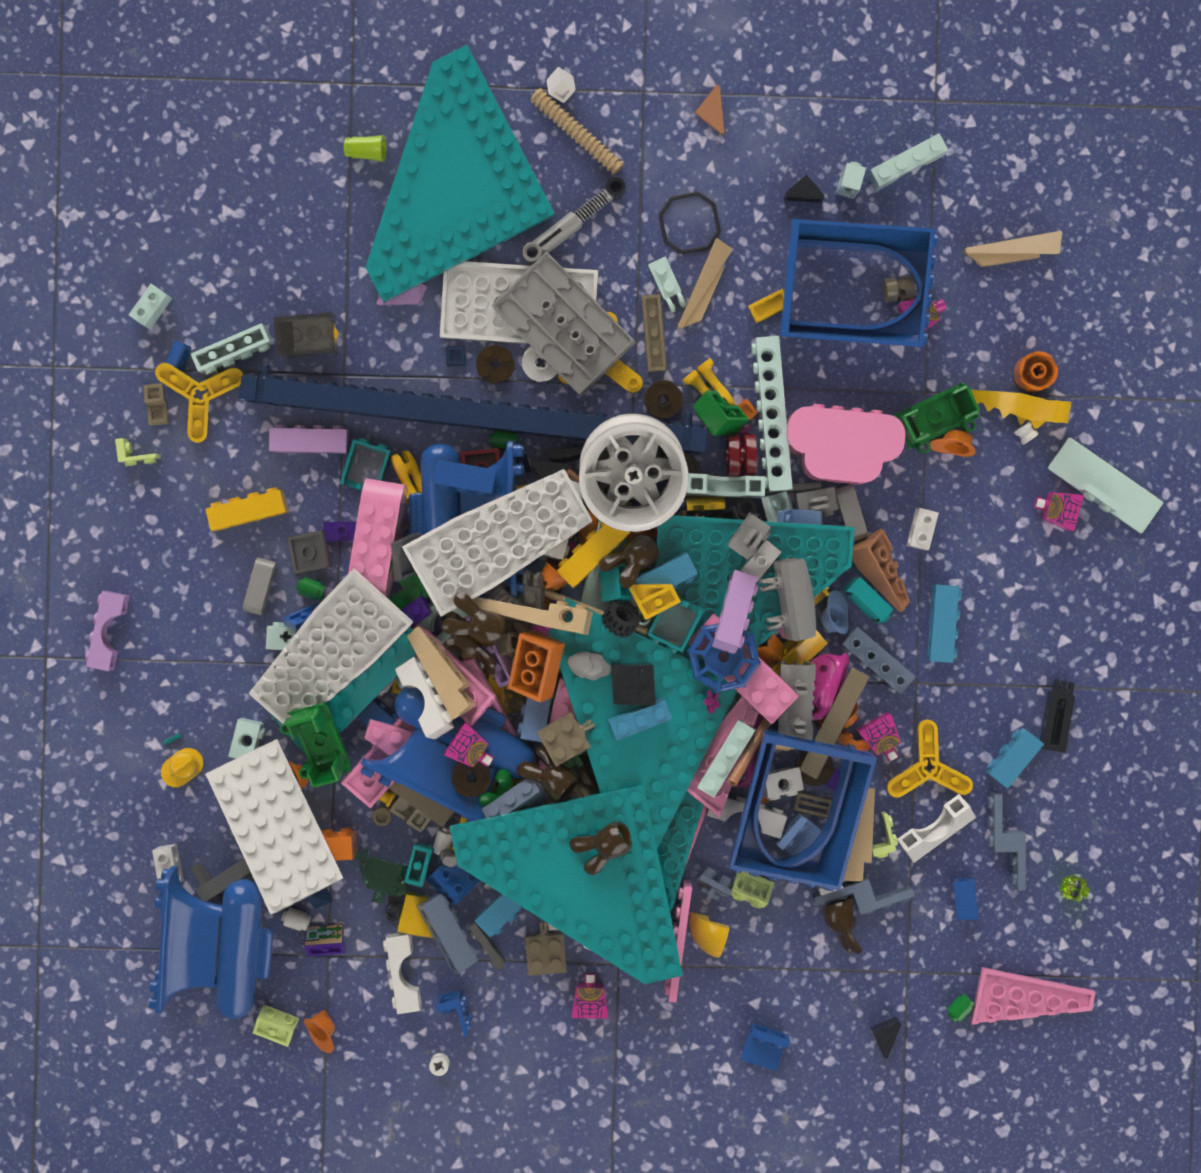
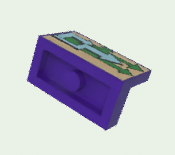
M344 925L308 926L305 931L304 942L307 956L346 954Z

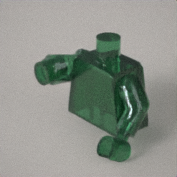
M360 848L357 850L355 857L359 860L363 882L366 884V888L375 890L372 898L373 902L383 904L385 894L395 897L406 894L408 887L402 880L407 871V865L375 856H369L368 859L369 849H366L364 854L361 853Z

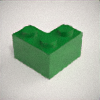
M706 391L692 406L696 411L697 417L705 423L708 432L713 436L736 435L749 421V418L740 406L728 405L718 391Z
M415 574L400 581L399 583L403 590L389 598L396 607L402 610L418 597L423 596L428 600L430 596L418 575Z

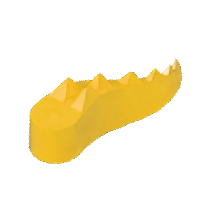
M971 390L977 404L983 403L988 412L993 408H997L1000 410L1002 418H1005L1010 413L1017 416L1020 425L1026 420H1030L1035 429H1038L1046 422L1069 423L1072 402L1046 400L1023 393Z

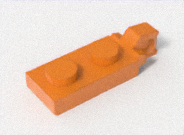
M819 724L817 727L818 731H820L822 727L821 724ZM843 731L837 740L845 746L852 744L857 750L867 751L870 747L863 739L853 740V735L846 731Z

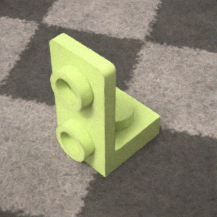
M115 439L118 462L125 463V466L137 465L138 461H144V464L156 463V459H161L160 454L131 457L132 445L128 439Z

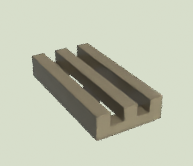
M798 791L792 810L828 818L833 799ZM800 796L829 803V806L800 800ZM798 804L828 810L826 814L798 807Z

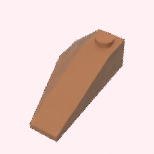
M883 528L853 546L852 561L878 591L899 612H902L910 600L904 581L899 578L897 573L898 563L893 561L890 552L893 551L892 544Z

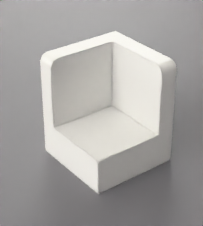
M557 67L547 79L549 95L562 103H565L576 90L573 76L560 67Z

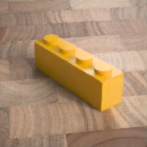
M277 487L266 489L264 494L259 495V492L247 494L248 498L245 499L235 497L229 499V503L222 504L221 501L211 503V507L205 509L210 530L219 531L289 513L284 490H278Z
M601 522L600 525L602 527L597 532L593 530L586 537L588 541L583 546L579 544L572 551L574 554L569 559L564 558L558 564L559 569L557 572L575 588L599 565V561L604 556L609 555L630 535V532L615 529Z
M816 630L815 637L800 641L787 640L783 645L781 661L766 664L780 677L782 661H786V664L793 665L794 661H796L799 665H802L803 661L809 662L828 643Z

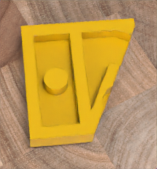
M634 584L629 588L645 620L681 602L672 584Z

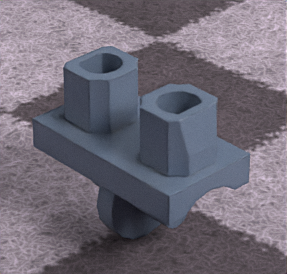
M709 867L695 881L704 886L700 892L706 895L705 901L709 902L711 898L718 901L720 895L725 898L730 896L732 892L730 889L732 879L723 875L719 883L715 882L713 878L716 871Z

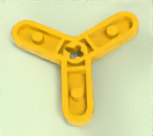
M607 312L617 322L616 315ZM620 360L615 362L605 373L630 393H636L642 388V378ZM558 374L559 380H560L562 383H564V384H568V383Z
M161 363L155 369V375L160 382L188 399L187 434L189 439L196 443L204 441L207 437L209 400L240 386L243 375L240 369L232 367L199 383L168 363ZM196 389L199 391L208 389L207 392L202 394L203 398L200 400L198 397L194 398L193 396L196 394Z
M928 719L919 722L917 727L918 762L890 779L886 786L887 792L891 796L899 798L927 780L932 779L958 794L967 795L973 788L972 780L939 762L938 728L935 722ZM927 757H929L930 764L934 766V768L930 769V772L924 769V766L928 764Z

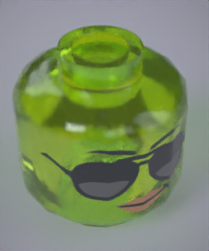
M1070 874L1063 878L1059 891L1062 892L1064 898L1079 903L1083 898L1087 899L1090 887H1087L1086 879Z

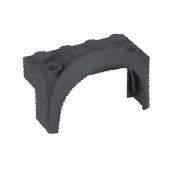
M245 858L214 878L202 863L190 868L201 886L196 891L205 902L211 901V903L223 899L225 888L237 879H248L255 882Z

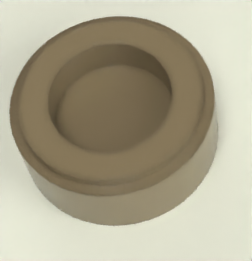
M385 806L378 807L372 815L374 823L378 826L388 825L392 820V812Z

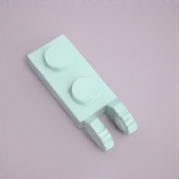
M666 256L648 264L661 296L666 301L670 312H675V306L670 299L675 295L682 308L686 307L681 289Z

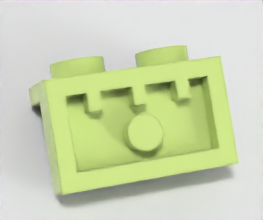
M742 871L741 873H736L730 895L735 900L749 902L755 908H764L769 903L775 882L760 876H752L749 872Z
M264 1005L257 1017L253 1034L288 1047L299 1018Z

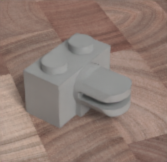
M834 487L794 494L796 509L822 510V517L834 515L833 511L838 510Z
M749 513L727 545L747 560L749 557L753 558L759 550L757 546L760 542H765L771 533L769 529L771 527Z

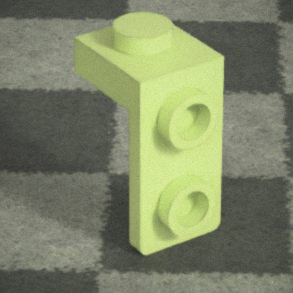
M885 811L881 812L888 842L872 845V855L874 857L877 856V858H884L888 856V853L896 852L895 846L898 845L897 837L891 831V827H893L891 815L888 816Z

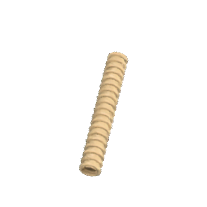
M542 88L536 90L530 102L535 103V107H539L540 111H544V115H548L549 119H553V123H557L558 127H562V131H566L567 135H571V139H575L576 143H580V147H584L585 151H589V155H593L594 159H598V163H602L603 167H607V171H611L612 175H616L623 167L624 161H619V157H615V153H610L611 150L606 149V145H602L601 141H597V137H593L591 132L588 133V129H584L582 124L579 125V121H575L573 116L570 117L569 112L566 113L564 108L561 109L560 104L557 105L555 100L552 101L551 96L548 97L546 92L543 93Z

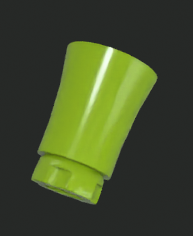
M385 135L346 137L344 141L345 156L384 163L387 153Z

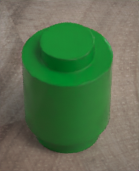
M494 430V434H490L489 445H493V449L506 450L508 441H515L517 445V433Z
M304 577L303 580L299 579L296 590L299 591L298 595L314 601L316 599L321 601L326 586H323L321 582Z
M962 994L947 1008L949 1011L947 1015L955 1023L958 1020L962 1022L973 1010L972 1007L975 1004L965 994Z

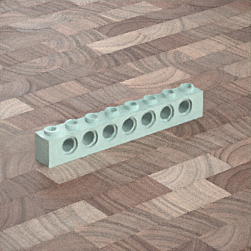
M779 336L757 337L754 343L751 344L752 355L756 356V362L753 363V372L757 374L758 379L755 382V393H759L756 407L757 412L761 413V420H758V429L762 431L763 439H760V450H764V458H761L762 469L766 470L765 488H767V493L791 491L793 488L789 444L786 437L787 420ZM769 354L771 361H763L761 355ZM766 372L771 373L773 380L766 381L763 378V374ZM765 392H772L775 398L773 400L766 399ZM769 410L774 411L776 418L769 419L766 412ZM771 429L776 430L778 437L775 439L770 438L768 431ZM770 449H777L780 453L779 457H772ZM772 468H779L781 476H773L771 473Z

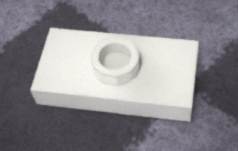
M766 540L760 545L757 554L753 558L751 557L741 570L744 573L756 576L757 583L781 551Z

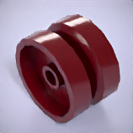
M745 434L742 439V447L738 435H727L725 458L728 477H739L741 465L745 476H756L757 443L755 434Z

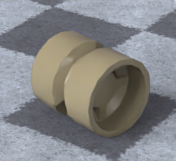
M911 275L900 276L899 279L895 277L883 279L885 303L897 302L898 299L901 301L914 299V281Z

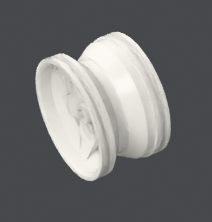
M642 414L619 415L600 424L586 440L580 457L579 483L581 494L590 511L606 525L615 529L632 532L652 529L672 517L685 498L689 476L684 453L675 434L659 420ZM639 435V438L632 445L625 436ZM659 445L665 451L668 458L656 457ZM607 446L610 458L598 460L599 455ZM620 451L628 453V457L624 460L619 459L617 455ZM652 467L658 469V473L655 476H650L647 473ZM669 479L665 489L659 495L656 483ZM597 481L610 484L607 496L600 489ZM621 485H626L629 490L626 493H620L618 488ZM632 497L642 504L641 506H624Z

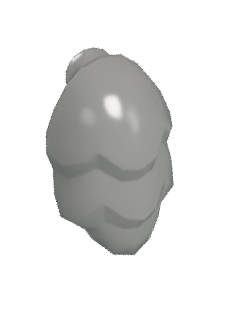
M588 651L578 652L569 657L567 661L571 671L581 678L597 680L609 675L611 672L610 665L604 660L602 655Z

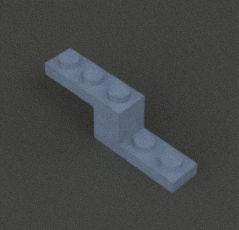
M574 767L571 768L570 770H572V771L577 775V778L579 779L580 776L578 775V773H577V771L575 770V768H574ZM525 779L482 808V811L486 818L516 812L524 805H527L529 808L538 807L551 797L545 792L539 782Z
M990 792V797L987 799V805L990 809V816L987 819L988 827L990 828V835H988L987 839L988 846L994 852H1013L1010 857L1011 865L1013 866V873H1011L1010 877L1011 884L1018 891L1026 890V833L1022 830H1003L1002 794Z
M866 876L863 877V881L843 883L841 890L822 896L819 892L812 894L816 905L820 904V906L828 905L831 903V900L837 898L838 900L846 899L849 897V894H852L860 915L873 914L874 910L879 908L888 909L894 903H905L915 896L913 889L908 885L875 897L870 881Z

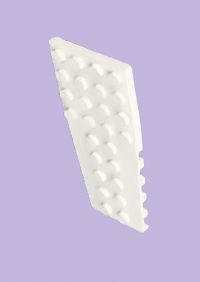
M563 469L455 517L404 545L402 548L440 616H443L457 608L454 604V597L457 593L463 592L469 595L471 599H474L487 592L591 523L592 518L566 471Z
M353 568L316 607L252 688L249 695L283 724L286 718L291 717L287 712L322 702L326 703L332 699L341 689L345 688L354 678L371 666L413 621Z

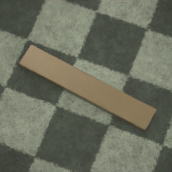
M851 668L814 741L836 744L870 676L855 668ZM808 752L799 770L818 779L829 756Z

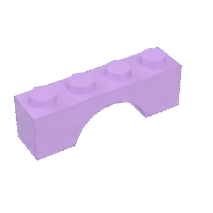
M102 591L97 599V605H99L98 612L95 613L93 618V624H95L94 631L89 636L90 649L87 650L85 655L87 667L105 671L114 670L118 651L110 645L107 639V629L114 618L126 614L130 595L111 591Z

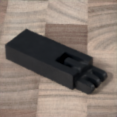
M1054 679L1052 692L1048 691L1040 741L1044 743L1041 749L1066 752L1075 696H1073L1074 682H1069L1068 689H1066L1067 681L1062 680L1059 688V680ZM1061 700H1065L1063 713L1056 712L1057 707H1062Z

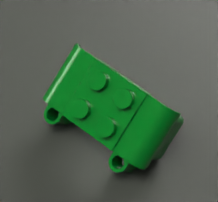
M962 382L893 416L898 418L905 428V442L909 450L915 447L918 453L924 454L931 449V445L927 441L959 426H961L964 432L975 430L976 422L973 419L979 417L980 409L970 387ZM967 423L971 425L970 429L967 428ZM922 444L926 447L925 451L921 448Z
M325 702L287 712L291 717L285 719L280 730L285 735L290 734L292 739H295L298 735L308 759L299 771L301 778L309 779L311 786L316 788L338 782L343 774L351 771V762L330 709Z

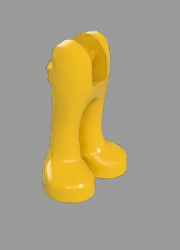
M709 358L696 369L708 381L714 391L719 392L728 405L735 406L732 396L713 373L714 362ZM696 370L682 379L686 385L694 386L701 395L706 391H710Z
M405 450L401 452L402 459L398 454L391 456V462L401 483L407 485L406 506L409 507V495L411 493H422V484L418 465L410 451ZM408 474L411 475V477H412V479H413V482H414V484H415V486H416V489L414 488L413 484L411 483V480H410Z

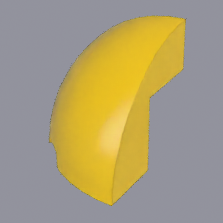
M690 912L689 928L694 941L705 953L720 958L728 937L729 926L712 922L706 915Z

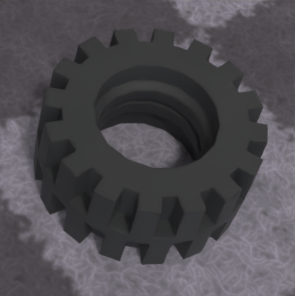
M619 600L611 602L602 615L604 627L608 628L610 633L613 632L615 636L629 637L640 623L638 611L635 612L636 608L634 606L631 607L630 603L625 604V601L619 602Z

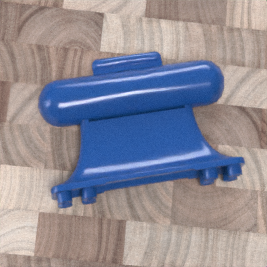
M508 441L503 457L497 463L488 467L489 469L496 470L492 494L487 493L486 497L475 495L473 490H467V493L455 491L456 487L448 486V489L436 488V484L432 483L436 459L460 463L459 456L455 449L447 444L439 443L426 448L421 457L422 493H411L408 498L410 534L417 532L423 536L455 517L516 491L518 477L525 476L524 465L517 464V457H524V446L521 444L516 445L515 441ZM527 566L504 580L509 586L512 598H519L520 594H524V584L520 580V574L525 573Z
M404 688L397 695L395 712L399 719L415 728L404 745L389 757L380 760L363 758L361 761L363 765L361 773L369 778H372L374 772L380 774L378 782L387 787L390 786L392 781L402 784L462 815L463 818L467 819L466 822L486 818L482 811L484 807L479 803L480 795L466 797L455 790L451 782L452 770L459 761L443 754L465 721L459 716L452 720L453 729L437 739L427 738L422 733L423 730L418 721L425 707L424 696L418 688ZM490 707L486 709L473 726H470L489 744L485 752L494 757L488 766L491 782L485 792H491L494 779L500 770L505 769L509 771L513 779H523L517 773V766L525 761L536 765L537 762L534 748L529 743L502 730L501 728L506 719L505 716ZM474 772L466 774L468 783L476 781Z
M171 866L170 869L163 868L161 879H157L155 887L156 890L160 891V896H156L154 907L161 908L162 926L159 969L156 970L155 980H152L150 984V992H154V997H150L149 1008L155 1009L156 1013H162L167 1001L176 993L189 988L211 987L216 988L215 1004L217 1011L229 1019L244 1017L251 1011L254 1005L256 977L267 979L270 976L274 932L270 927H260L263 897L257 884L248 879L235 880L225 888L223 905H217L200 900L187 892L180 882L177 866Z

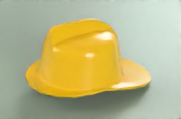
M184 748L178 751L162 765L161 777L163 781L171 787L185 785L202 771V755L192 748Z

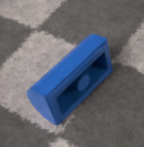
M174 340L166 363L183 372L192 349L191 346Z

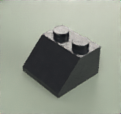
M651 662L611 664L613 704L635 706L655 704L654 665Z

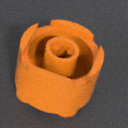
M1042 351L1032 352L1022 357L1014 368L1015 384L1022 390L1032 393L1048 388L1055 382L1058 376V367L1053 360L1054 358ZM1036 368V372L1038 373V375H1035L1033 369Z

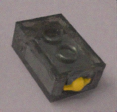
M332 312L274 317L276 352L279 358L339 354L337 341L339 332L336 329V318Z

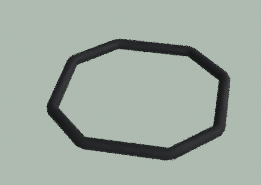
M700 192L669 198L659 213L665 244L680 254L709 249L721 232L716 204ZM699 196L712 205L717 231L708 245L681 250L667 240L663 214L673 200Z

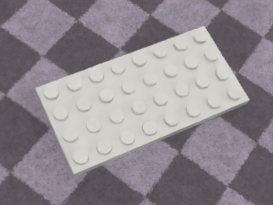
M463 262L444 272L440 338L528 344L491 305L531 266ZM564 268L596 301L598 270Z
M277 739L206 773L208 781L271 915L344 879Z

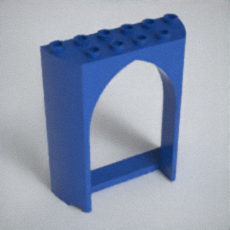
M792 219L780 336L912 347L927 345L928 333H924V330L928 328L930 313H926V310L930 309L932 294L928 293L929 289L932 290L934 274H930V271L934 270L936 254H932L933 246L937 247L938 235L934 234L935 228ZM798 247L863 251L888 256L907 269L919 291L913 304L904 313L882 324L860 326L791 320Z
M769 727V730L765 729L729 861V869L736 873H741L742 871L749 872L750 875L756 877L764 875L772 880L785 879L792 884L800 882L812 888L820 886L827 891L841 890L877 758L865 750H857L852 744L842 747L781 734L772 727ZM776 745L844 759L826 824L816 840L805 850L791 857L777 859L764 848L759 836L758 813Z

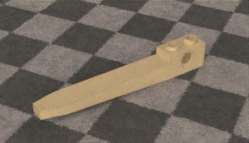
M479 597L472 599L483 610L549 628L589 635L593 612L587 610L588 606L576 604L574 608L569 607L568 602L557 600L556 604L550 603L549 610L547 611ZM569 612H572L573 619L567 622L566 616Z

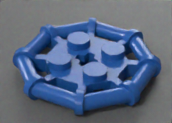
M718 624L703 625L690 648H687L693 671L692 677L694 680L697 679L715 690L718 694L722 691L740 687L745 688L758 665H761L755 644V635L745 630L742 633V636L745 637L743 645L748 644L751 659L744 658L743 649L738 648L735 654L728 652V661L724 660L721 662L718 654L725 651L712 647L714 638L710 634L716 632ZM707 636L710 640L704 651L698 650ZM697 654L704 657L706 667L700 670ZM744 662L750 663L742 677H740L738 671ZM709 670L718 676V682H715L703 673ZM735 675L737 678L735 681L721 684L722 677Z

